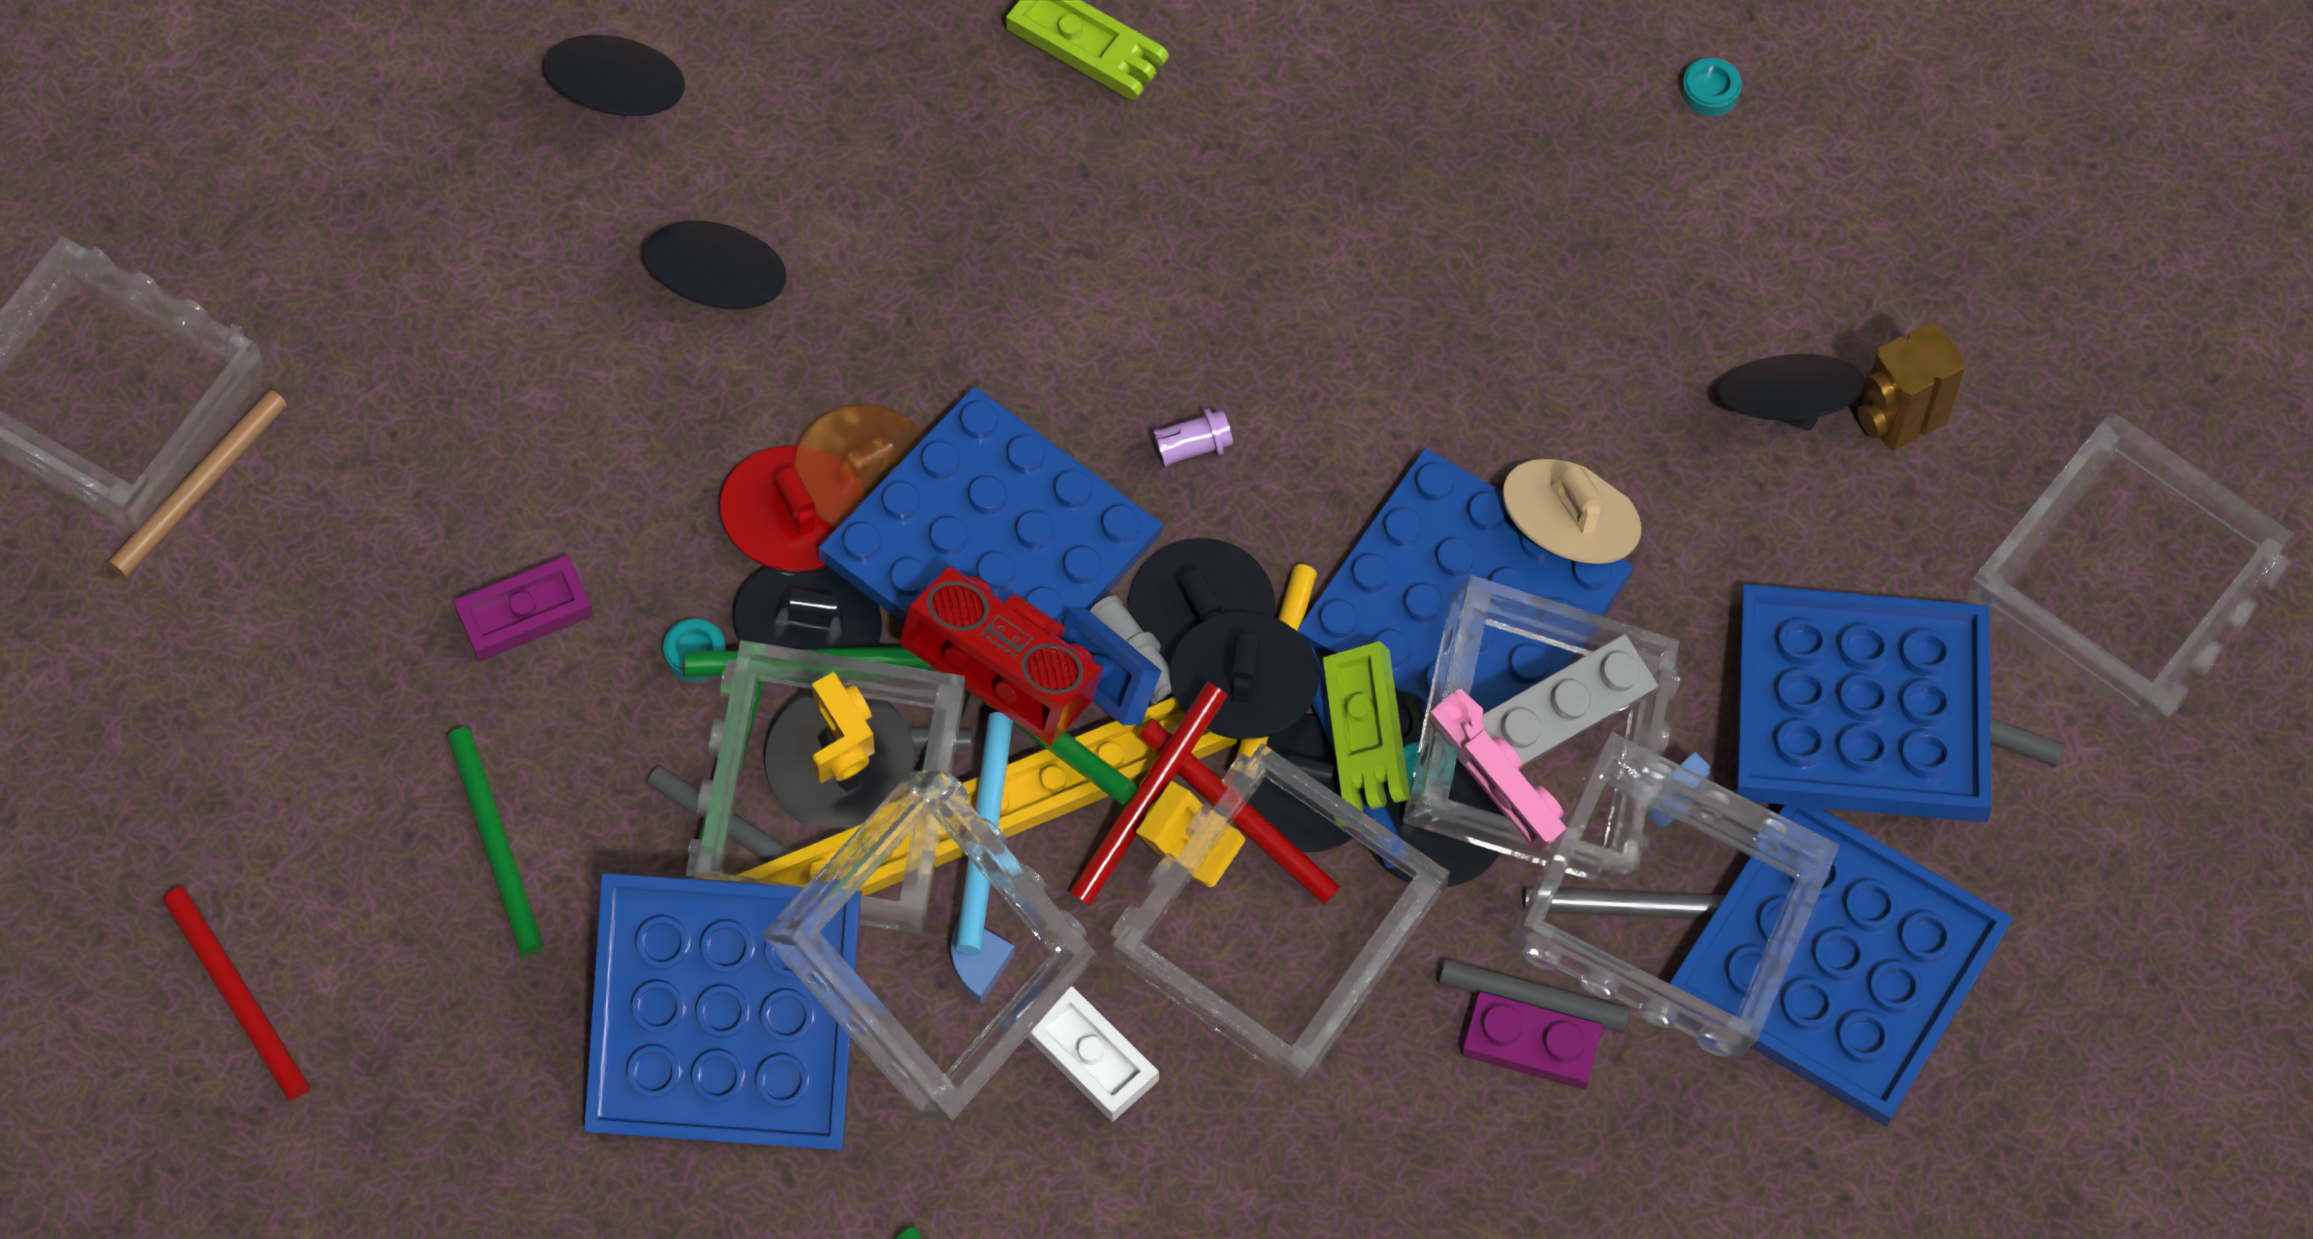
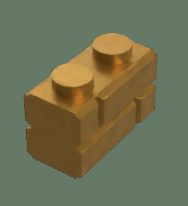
M1931 321L1909 332L1907 340L1899 337L1879 347L1871 374L1866 378L1867 388L1862 405L1858 407L1859 420L1871 438L1876 439L1880 437L1885 446L1894 451L1917 440L1919 432L1925 436L1948 424L1965 370L1966 361L1939 324Z

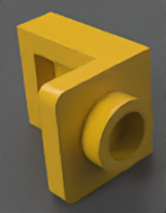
M833 671L812 683L814 705L837 740L812 756L813 773L820 783L834 776L837 781L852 777L868 765L870 761L868 756L875 753L874 734L866 723V720L871 718L872 714L865 699L854 684L844 688Z
M1170 781L1159 799L1149 807L1144 821L1136 831L1167 865L1209 888L1217 884L1245 842V837L1239 830L1216 819L1190 790L1173 781Z

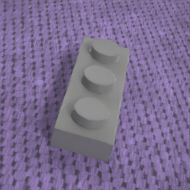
M1624 634L1484 713L1482 724L1484 725V730L1493 740L1499 736L1514 749L1522 762V767L1519 768L1521 769L1647 697L1659 685L1627 635Z

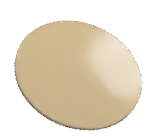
M1556 459L1531 460L1514 468L1505 480L1502 492L1503 501L1512 521L1528 538L1556 555L1583 563H1610L1621 560L1632 553L1640 540V518L1629 498L1584 466Z

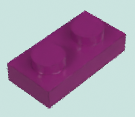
M568 555L453 600L457 615L478 662L593 616L591 604Z
M1479 991L1462 1056L1586 1090L1603 1025Z

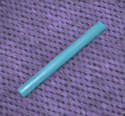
M1001 712L990 713L988 717L956 942V950L968 955L981 953L1013 720Z

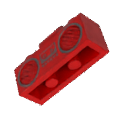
M947 567L909 606L899 645L1052 746L1092 703L1104 667L1096 663L1092 655L1084 647L1078 644H1068L1063 641L1062 637L1066 627L1017 594L1011 595L1003 604L1001 603L1002 599L994 595L989 585L982 579L974 576L967 577L954 567Z

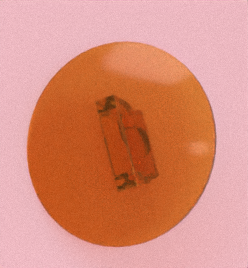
M875 405L846 406L822 416L804 434L795 459V468L815 503L816 508L814 512L824 521L838 528L927 436L925 432L901 413Z

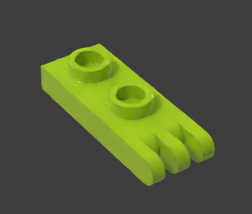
M1019 0L1006 16L1008 31L1130 100H1137L1143 92L1144 88L1140 82L1149 84L1154 78L1156 69L1153 66L1162 67L1169 58V53L1163 46L1082 0Z
M1381 641L1323 657L1341 796L1346 813L1351 816L1363 812L1361 792L1363 788H1365L1366 799L1371 809L1386 806L1384 782H1388L1389 792L1395 803L1409 800L1410 791L1390 650Z

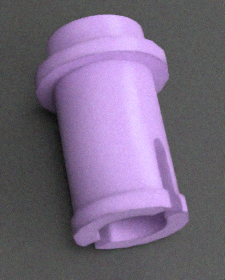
M1210 408L1203 410L1204 416L1161 430H1153L1155 444L1159 455H1162L1161 461L1164 468L1170 466V464L1214 450L1218 456L1224 453V447L1233 445L1232 434L1224 411L1212 413Z

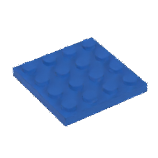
M974 386L819 547L818 559L904 624L909 606L947 567L952 566L967 577H978L986 582L993 591V594L1002 599L1001 603L1004 604L1015 593L1063 625L1069 609H1088L1090 611L1096 603L1107 596L1162 535L1163 524Z
M1425 448L1298 628V632L1304 637L1310 647H1313L1315 651L1324 656H1330L1381 641L1390 650L1395 690H1407L1415 693L1426 703L1428 709L1433 710L1449 695L1461 689L1483 708L1484 714L1571 665L1632 576L1634 565L1623 559L1603 564L1583 563L1561 557L1544 549L1528 538L1512 521L1504 505L1503 491Z
M1743 584L1740 598L1735 800L1988 823L1992 809L1989 605Z
M1784 805L1666 989L1665 998L1887 1127L2009 930L2014 918L1823 808Z
M610 872L602 873L584 1132L843 1150L845 1147L862 890Z

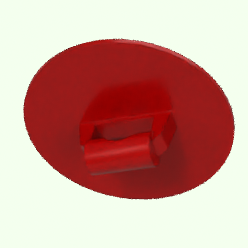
M780 446L755 453L741 462L732 471L722 490L720 514L727 535L734 545L750 559L777 570L809 571L827 566L818 559L819 547L865 500V497L855 476L837 459L807 447Z

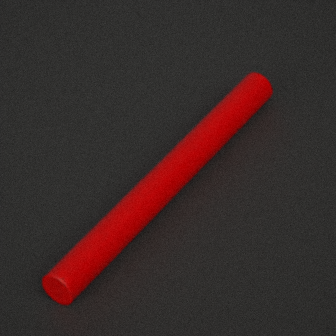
M1206 682L1070 890L1072 895L1091 906L1137 836L1136 831L1144 821L1149 807L1159 799L1170 781L1174 779L1227 698V693L1212 683Z
M1153 719L1139 734L1138 738L1159 756L1172 734ZM1192 752L1189 754L1178 774L1323 905H1326L1341 886Z
M179 887L167 893L163 898V903L287 1100L292 1102L307 1093L311 1088L186 889Z

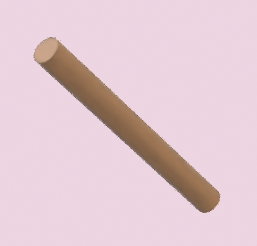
M268 390L107 562L108 566L126 579L287 407L286 401L275 391Z

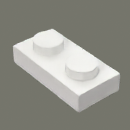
M1072 985L1067 987L1024 1025V1035L1112 1122L1159 1081V1071Z

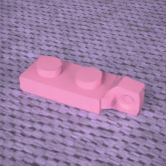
M1456 690L1432 710L1428 717L1458 752L1456 757L1535 851L1539 850L1541 852L1567 829L1560 820L1564 813L1559 803L1544 787L1538 786L1534 789L1518 770L1522 767V762L1517 753L1503 738L1498 736L1493 740L1488 735L1482 724L1483 708L1463 690Z

